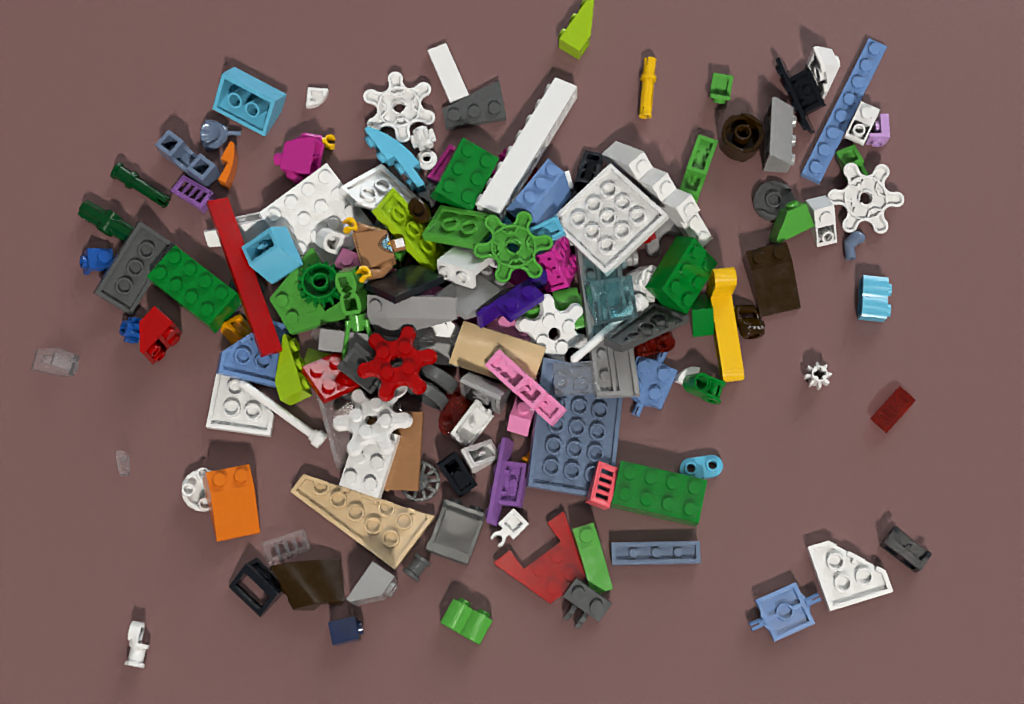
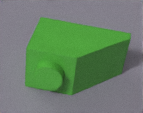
M794 200L785 204V208L779 210L769 236L770 242L779 244L815 226L806 203Z

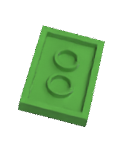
M440 205L422 233V236L426 241L474 249L475 245L485 243L491 232L485 227L484 221L487 216L495 214Z

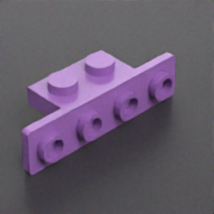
M502 437L501 443L498 445L499 456L497 464L494 466L495 477L489 492L490 504L485 513L486 522L498 527L502 506L522 508L526 490L528 464L510 462L514 442L507 437Z

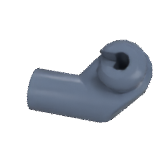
M854 231L844 241L845 260L856 259L855 247L865 241L864 233Z

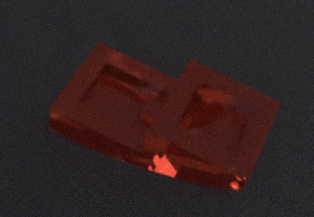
M899 386L870 420L887 433L916 400Z

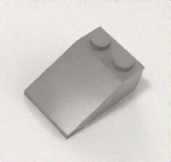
M487 266L476 275L475 288L472 289L450 283L435 296L458 297V315L467 320L477 317L476 314L482 307L488 306L515 286L509 281L506 283L498 282L495 279L493 269Z
M469 371L460 380L463 398L472 402L477 399L482 403V406L501 415L511 394V390L502 381L473 371Z

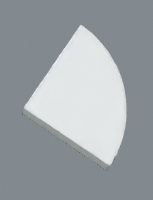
M308 87L306 109L320 106L328 97V88Z
M688 367L676 375L674 382L683 385L684 377L689 374L699 373L700 368Z

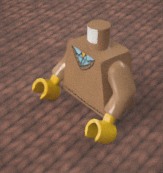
M348 217L342 222L349 225L343 229L344 233H350L352 230L354 232L352 236L361 265L355 274H362L359 279L361 283H364L367 279L385 277L393 268V265L396 264L394 253L406 250L403 237L390 240L387 230L356 222L352 217Z

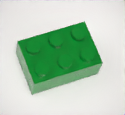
M462 138L457 143L429 197L445 206L473 210L477 197L482 193L499 158L469 140Z
M676 236L645 288L662 305L687 314L707 282L712 269L718 263L694 237Z

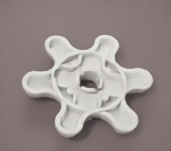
M391 72L388 76L389 87L386 91L378 92L374 89H368L363 94L364 101L377 108L376 115L368 120L367 127L379 131L384 127L393 128L396 140L400 143H406L411 136L409 130L411 125L415 123L431 125L435 121V114L430 110L424 109L421 105V101L431 93V86L426 82H421L414 88H407L403 84L401 73ZM398 104L405 106L401 113L394 110V107Z
M855 163L846 164L843 168V173L848 180L847 187L843 190L833 189L827 195V198L834 205H842L847 210V216L842 222L843 230L848 233L854 232L860 222L867 221L871 223L876 233H885L888 230V222L884 217L885 210L888 207H900L904 203L902 193L890 192L885 188V180L890 173L888 166L879 164L871 175L866 176L859 171ZM862 193L869 195L870 201L868 204L860 202Z
M544 294V301L539 303V315L532 319L521 316L517 318L515 327L518 331L527 333L530 337V342L546 347L544 355L549 359L565 361L564 355L569 348L580 349L587 343V336L575 331V322L583 314V308L579 303H572L566 310L559 311L555 308L554 298L550 294ZM552 328H556L558 331V336L554 339H550L548 335Z
M357 389L353 391L351 401L355 408L348 415H339L333 420V427L336 431H349L352 434V438L346 447V451L350 456L360 455L364 447L369 444L376 445L383 455H389L394 452L395 444L391 440L392 432L398 428H408L413 424V417L409 413H396L393 410V405L398 399L393 398L388 402H383L379 398L368 399L366 393L362 390ZM370 416L378 418L375 424H367Z

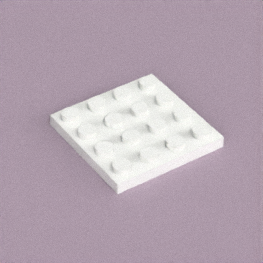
M327 163L259 212V215L268 227L287 226L301 259L313 247L323 264L325 261H328L329 266L335 263L338 255L329 253L316 244L315 238L319 230L330 228L344 234V244L342 247L351 251L355 248L352 236L354 232L352 230L350 233H344L343 229L349 225L342 222L346 218L352 217L356 222L374 226L360 207L352 206L338 193L343 184Z
M611 163L556 214L566 233L564 237L606 277L669 219L668 215Z

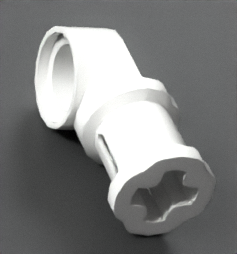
M131 622L128 632L130 652L128 660L125 661L124 665L139 668L145 667L143 661L149 645L141 644L145 629L144 622Z

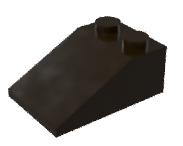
M787 242L746 251L742 261L760 318L801 308L793 261Z

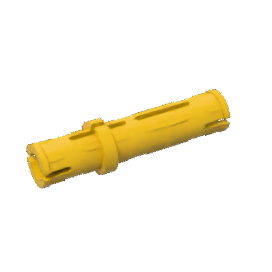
M645 57L643 60V74L640 77L642 88L639 118L650 119L652 118L654 83L657 79V76H655L657 59L648 57L647 61V57Z

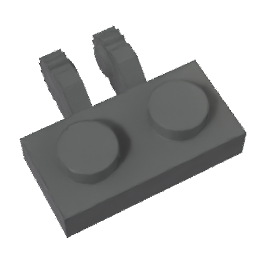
M577 577L572 580L562 594L564 598L571 602V605L563 615L565 620H569L577 607L583 610L574 624L578 629L586 621L588 615L599 622L612 605L608 599Z

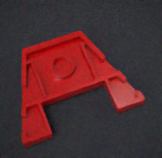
M561 512L547 523L560 543L526 568H522L510 550L494 562L498 568L505 571L509 576L519 581L549 604L562 596L575 577L581 581L586 578L564 512Z

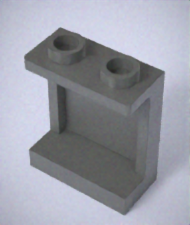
M450 498L449 501L444 499L430 541L428 540L425 548L426 552L468 566L486 514L482 512V508L470 505V508L461 505L462 502L457 499Z

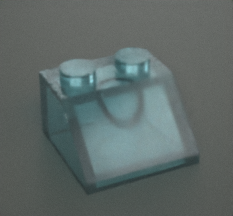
M632 275L584 282L586 302L595 325L638 318Z

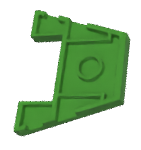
M313 247L301 259L303 265L291 272L269 298L291 335L348 319V315L346 316L341 309L340 302L327 310L323 308L322 304L314 308L313 302L306 304V298L302 299L299 294L301 291H298L297 285L301 283L297 278L303 275L301 270H306L309 263L314 265L318 260L320 263H323Z

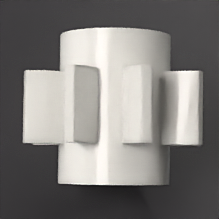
M419 126L412 131L413 135L410 138L414 149L418 147L419 151L433 148V142L436 141L433 129L428 130L427 126Z
M816 362L814 368L811 366L806 368L809 374H806L803 378L808 379V387L813 385L816 386L817 390H820L822 384L827 386L830 383L826 378L831 377L832 373L827 371V364L820 366Z

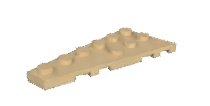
M305 474L302 475L290 491L394 570L398 568L435 518L433 515L359 493L343 486L334 485Z

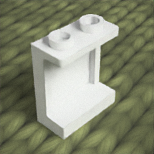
M454 246L437 260L438 274L443 275L445 281L472 289L476 287V275L487 266L498 267L494 259H479L474 255L473 249Z

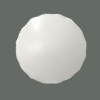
M200 468L191 472L182 483L181 493L183 500L190 508L196 511H209L202 481L204 474L211 471L207 468Z

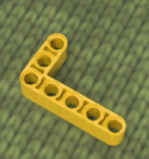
M735 267L712 269L706 283V291L713 306V336L720 380L724 382L744 380V368L732 294L737 285Z

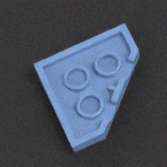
M273 321L281 344L282 336L284 334L289 336V331L283 323ZM251 332L219 353L216 374L276 388L275 376L279 353L260 357Z

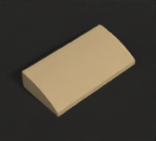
M464 320L449 363L500 380L485 366L490 358L500 349L536 381L546 347L487 327L480 328L477 324Z

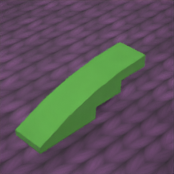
M699 134L679 189L691 194L696 203L718 140Z

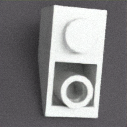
M861 101L844 138L863 146L880 109Z
M826 195L805 200L815 225L810 229L816 246L821 247L837 243L834 204Z

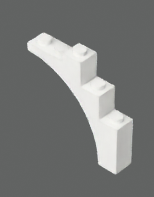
M615 141L601 154L607 165L611 163L633 184L646 193L668 215L684 237H694L702 247L713 239L698 213L700 209L692 195L677 189L667 172L654 168L644 151Z

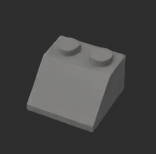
M372 561L347 597V600L354 606L386 600L388 596L392 597L398 589V580L394 575Z

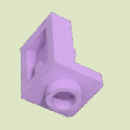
M889 114L879 115L877 121L873 124L874 133H869L865 141L866 145L873 147L886 145L890 138Z

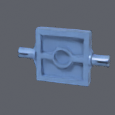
M660 348L656 359H649L638 354L635 363L640 396L638 398L629 397L636 402L631 412L632 415L635 416L636 414V417H640L644 406L662 410L674 379L678 374V370L663 363L668 351L664 350L663 352V349Z
M796 582L754 600L759 610L760 618L749 622V627L758 624L750 628L753 632L764 626L768 630L773 642L815 624L810 613V606L821 602V598L812 600L819 596L817 592L805 598Z

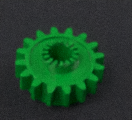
M318 260L314 265L309 263L306 270H301L303 275L297 278L301 283L297 285L298 291H301L299 293L301 298H306V304L313 302L314 308H317L319 304L326 308L327 302L334 305V298L340 300V294L335 284L336 273L340 270L336 271L335 264L329 266L328 261H325L323 264ZM321 281L325 282V285L322 287L316 286Z

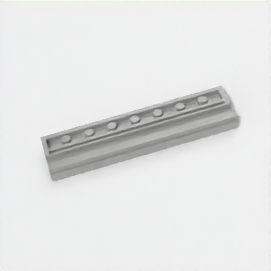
M574 246L588 342L627 308L621 264L606 277ZM602 340L589 352L595 399L638 398L640 391L633 348L621 353L604 346V340Z

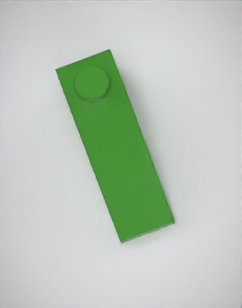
M594 523L572 529V537L588 586L599 594L613 590Z

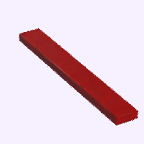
M225 197L207 201L211 219L260 357L280 353L283 349L255 271L249 266L241 248L245 243L229 199Z

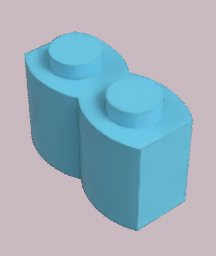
M863 275L860 278L858 288V320L884 322L887 317H890L891 304H888V296H891L892 284H889L888 277Z

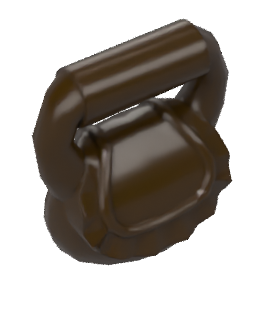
M418 196L410 200L408 210L412 219L416 223H420V225L429 223L434 214L425 200Z
M754 305L735 306V319L739 325L741 337L744 339L762 337L765 334V324L761 320ZM740 313H753L754 317H741Z

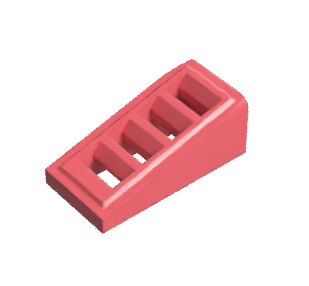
M601 461L597 462L585 503L603 510L610 508L619 468ZM604 469L612 472L611 476L601 473V470ZM599 478L609 480L608 484L600 481ZM598 485L607 488L606 491L598 489ZM596 493L603 495L604 499L596 497Z

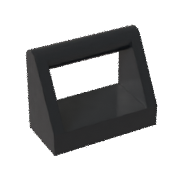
M258 558L247 562L229 585V588L259 617H262L284 594L275 574H272L270 569ZM247 575L269 596V599L263 606L239 585Z

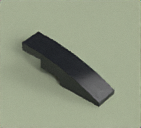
M584 151L570 200L601 172L604 161L601 153Z

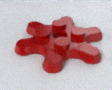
M411 326L404 327L400 332L399 338L395 341H386L381 334L373 333L368 339V344L374 349L376 353L375 358L370 362L361 363L357 368V374L360 378L377 377L381 381L378 397L383 402L392 400L396 389L401 386L409 387L416 395L423 394L427 389V384L421 379L419 372L423 366L434 364L438 359V355L433 349L420 351L414 347L417 333ZM395 357L403 360L400 367L391 366V362Z

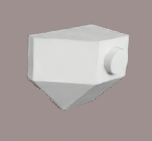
M815 46L810 53L806 68L811 70L822 97L825 99L839 70L840 60L837 55H834L832 49Z

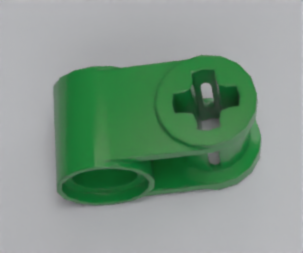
M706 373L689 374L684 377L683 388L686 392L711 404L719 405L721 403L720 396L722 389L726 386V382L709 376Z

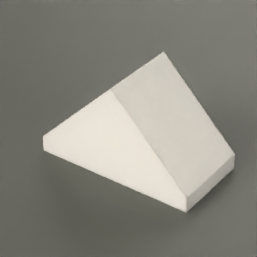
M491 439L461 449V455L472 475L497 461L499 456L498 450Z

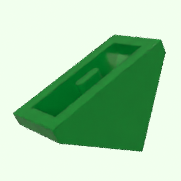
M708 294L698 295L688 311L693 338L714 335L712 303Z

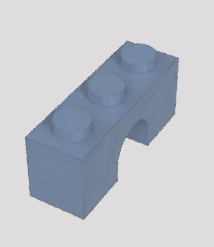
M169 129L155 144L163 157L207 189L220 176V172L213 162L201 153L199 155L194 153L181 138Z

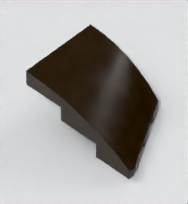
M340 559L297 561L272 565L270 567L271 573H274L280 582V588L288 597V602L293 610H315L321 604L342 605L345 602Z

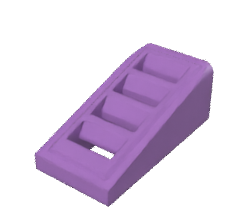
M182 175L171 189L173 194L204 214L208 210L207 201L217 198L215 193L185 175ZM184 182H186L187 185L182 190V192H180V187L184 184ZM192 186L193 189L190 191V193L188 195H185V193ZM198 190L199 193L195 196L194 199H192L191 197ZM204 194V198L199 203L198 200Z

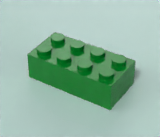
M176 245L146 276L156 288L214 333L222 327L223 323L242 304L237 292Z
M621 461L610 507L696 527L700 520L707 480Z

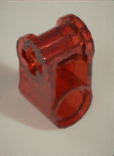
M668 331L637 345L634 348V354L639 357H646L651 354L671 351L675 346V339L671 331Z
M455 392L439 416V430L445 435H450L473 402ZM444 421H452V424L444 425Z

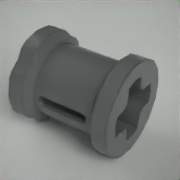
M415 552L412 562L407 568H403L402 571L416 582H419V576L426 567H430L431 563Z

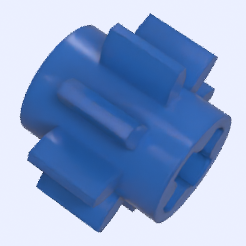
M128 317V320H124L121 323L119 333L121 336H125L124 342L138 343L140 340V318Z

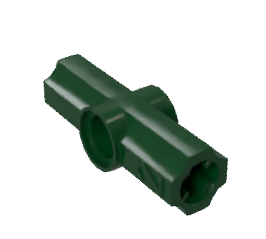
M89 200L83 202L79 207V217L95 225L105 235L113 236L122 242H125L134 227L123 221L113 211L109 209L104 210Z

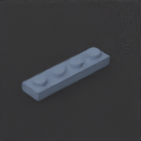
M700 541L611 543V566L701 563Z

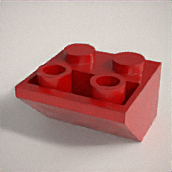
M155 306L139 321L140 352L151 364L159 362L164 358L167 349L178 343L182 334L174 322Z

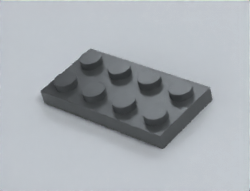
M137 221L93 293L131 316L151 284L146 276L175 244L147 225Z

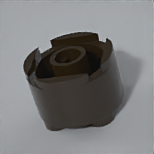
M748 113L730 116L725 121L719 137L720 150L728 158L740 162H746L755 156L764 137L761 122L755 116Z

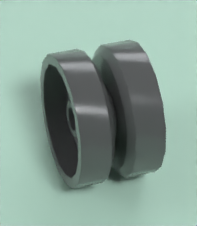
M434 365L423 366L420 369L419 375L427 384L426 391L421 395H416L408 387L407 393L427 406L443 411L449 402L446 395L455 392L458 382Z

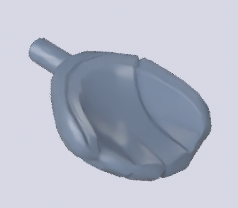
M211 119L205 120L200 129L201 143L206 151H212L221 147L228 139V136H241V131L227 130V126Z

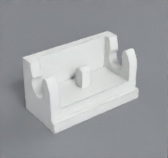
M476 399L451 431V438L464 448L473 445L493 419L492 411L489 408L486 409Z

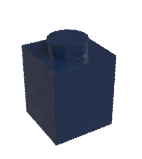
M355 616L328 622L332 645L334 646L361 640L360 634H364L362 622L357 621Z

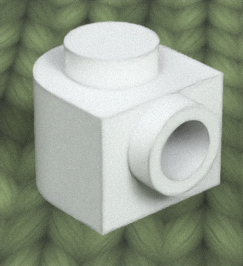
M322 228L316 234L315 241L320 248L338 255L344 244L345 235L330 228Z

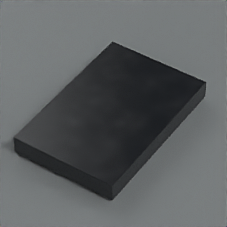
M413 263L388 273L383 278L367 282L366 290L396 304L444 283V276Z

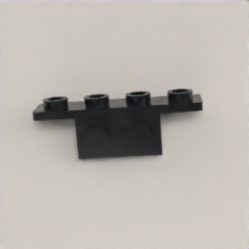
M779 57L776 59L778 64L776 70L780 77H784L786 82L783 84L784 89L788 95L791 94L794 100L791 102V105L794 107V111L796 113L799 112L801 116L799 123L802 129L813 134L815 130L808 114L826 106V103L809 68L791 77L785 62Z

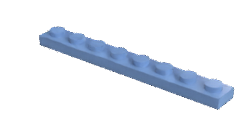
M870 38L868 39L800 175L801 177L818 185L820 184L887 46Z

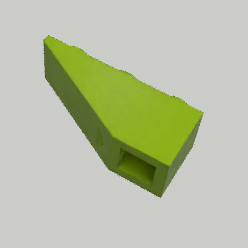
M583 0L579 12L571 16L569 26L566 29L563 28L558 35L559 48L578 60L590 45L594 0Z
M284 334L281 342L283 350L279 353L275 385L280 401L292 406L312 396L310 389L312 386L301 372L302 366L306 364L300 357L298 341Z

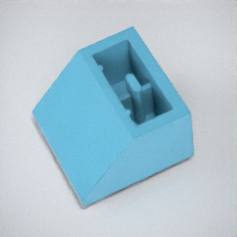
M287 226L269 227L241 247L249 266L271 284H275L303 265Z

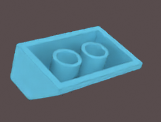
M233 67L222 73L212 109L265 137L282 112L287 94Z

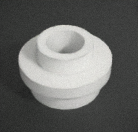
M423 150L417 155L421 169L430 170L434 168L437 163V156L433 151ZM424 157H430V158H431V159H430L429 161H427V162L423 160Z

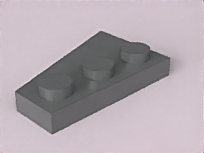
M499 80L443 108L446 131L506 121V112Z

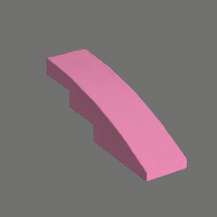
M500 349L485 364L497 378L551 426H554L567 411L564 406Z

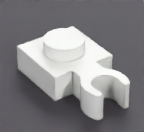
M513 508L498 523L502 529L493 533L491 540L496 536H500L502 541L498 544V547H501L505 544L508 536L514 540L529 526V523Z

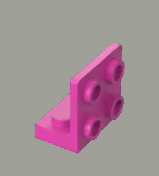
M562 237L553 242L551 249L539 251L535 255L537 263L541 265L542 269L547 271V285L544 286L546 293L570 287L577 270L576 255H573L570 249L569 240L566 237Z

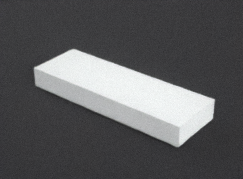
M445 43L427 50L450 105L469 96L447 44Z

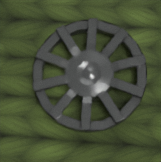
M421 461L423 466L420 473L419 491L422 492L423 498H416L418 491H414L413 497L407 493L409 491H402L405 497L414 502L430 500L437 494L440 487L438 471L433 465ZM427 466L432 470L425 475L424 471ZM435 473L436 479H428L431 474ZM437 483L435 489L430 487L428 484ZM426 488L432 491L428 496H426L424 491Z

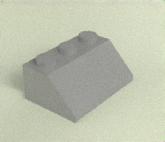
M772 97L765 115L763 171L788 173L790 167L794 166L795 153H792V147L795 146L796 134H793V128L796 127L797 116L793 115L794 107L777 97Z

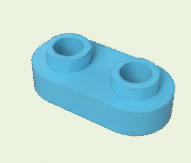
M715 455L687 458L681 463L679 474L700 479L714 478L721 473L723 463ZM708 463H715L716 468H709ZM687 466H693L694 472H689Z

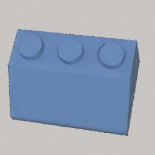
M547 159L508 206L506 211L515 218L521 211L530 213L532 222L529 228L555 216L572 195L564 171Z

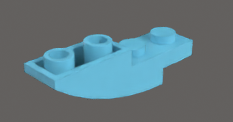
M366 127L364 129L366 134L364 139L370 148L374 147L376 149V156L382 164L386 163L389 168L394 165L400 175L404 174L407 178L406 183L412 191L416 190L418 194L425 190V183L418 175L421 167L420 162L415 156L388 134L371 127Z

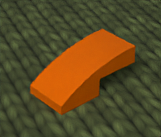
M231 141L220 158L225 168L218 179L221 187L230 190L238 165V151L235 144Z

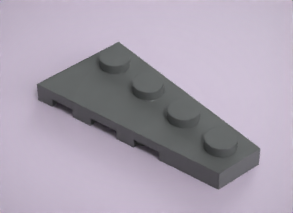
M652 302L642 312L640 311L604 338V346L622 353L688 323L689 315Z

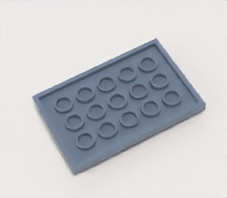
M543 357L538 384L564 406L567 411L554 426H551L535 411L526 487L587 497L597 462L601 461L611 466H616L623 398L595 399L591 366ZM604 469L601 470V473L611 476L612 472ZM599 478L600 481L608 484L609 480ZM598 485L597 487L598 489H601L603 491H606L607 489L600 485ZM596 493V497L604 499L603 495Z

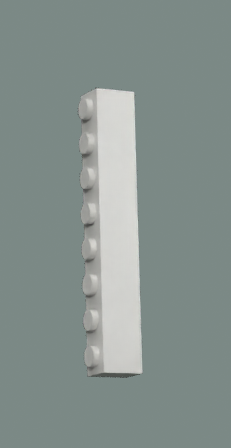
M556 77L551 84L549 83L546 86L543 98L538 99L535 105V111L532 115H528L523 130L518 131L513 146L508 147L504 161L499 162L494 177L489 178L487 181L486 190L477 197L476 206L478 212L495 214L502 222L508 213L506 209L522 190L577 99V86Z

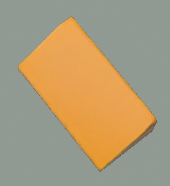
M241 314L225 321L221 327V333L232 345L252 332L249 323Z

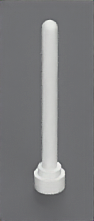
M641 293L633 296L630 299L629 306L571 356V362L577 363L633 313L642 312L649 306L646 297Z
M243 379L238 381L240 388L309 437L308 440L311 441L310 444L317 449L327 438L328 435L322 430L318 431L317 429L313 430Z

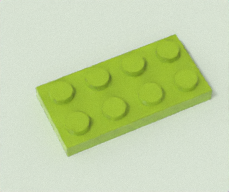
M394 187L385 194L371 211L390 231L393 237L396 239L403 237L406 251L416 259L419 265L435 271L437 260L450 250L446 244L423 239L422 233L427 224L420 225V223H416L412 219V216L409 214L408 203Z

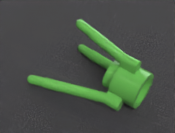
M364 311L360 314L348 315L349 320H345L346 328L341 361L347 355L350 328L354 332L361 333L366 328L368 338L372 335L369 319L366 318Z

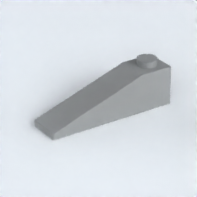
M372 293L367 295V317L376 333L386 336H399L401 330L406 326H411L417 331L458 319V297L417 294L394 304Z

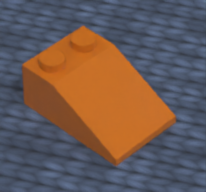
M249 464L206 472L202 481L216 542L259 534L260 527L255 488Z

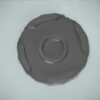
M771 180L758 186L754 192L752 203L758 216L764 220L775 222L779 210L785 208V204L794 201L795 198L788 185L781 181Z

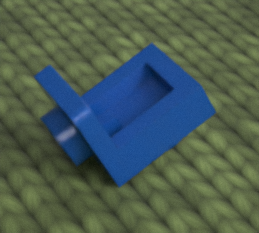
M87 248L79 260L84 275H89L91 271H107L114 260L113 250Z

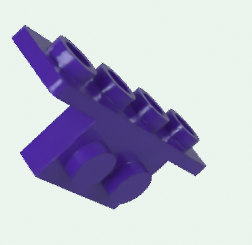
M543 269L542 275L539 278H528L521 284H517L506 294L499 296L488 306L482 307L476 314L477 325L483 328L501 315L511 323L544 301V294L539 289L547 285V271Z

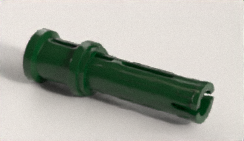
M122 162L114 166L110 174L112 179L121 181L128 189H135L162 208L168 206L170 203L168 201H171L170 196L142 180L136 171H130L124 167L125 165Z

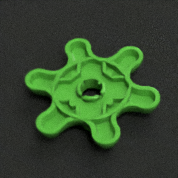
M527 211L519 212L515 222L510 225L502 223L495 215L487 216L484 224L491 232L492 238L487 243H478L473 249L474 255L477 258H491L497 262L498 267L494 276L500 283L508 282L511 278V273L516 269L525 271L532 279L539 278L542 275L543 269L537 263L535 255L537 252L549 250L553 246V240L550 236H535L530 232L529 226L532 222V216ZM514 243L518 246L519 250L516 253L508 250L507 245Z

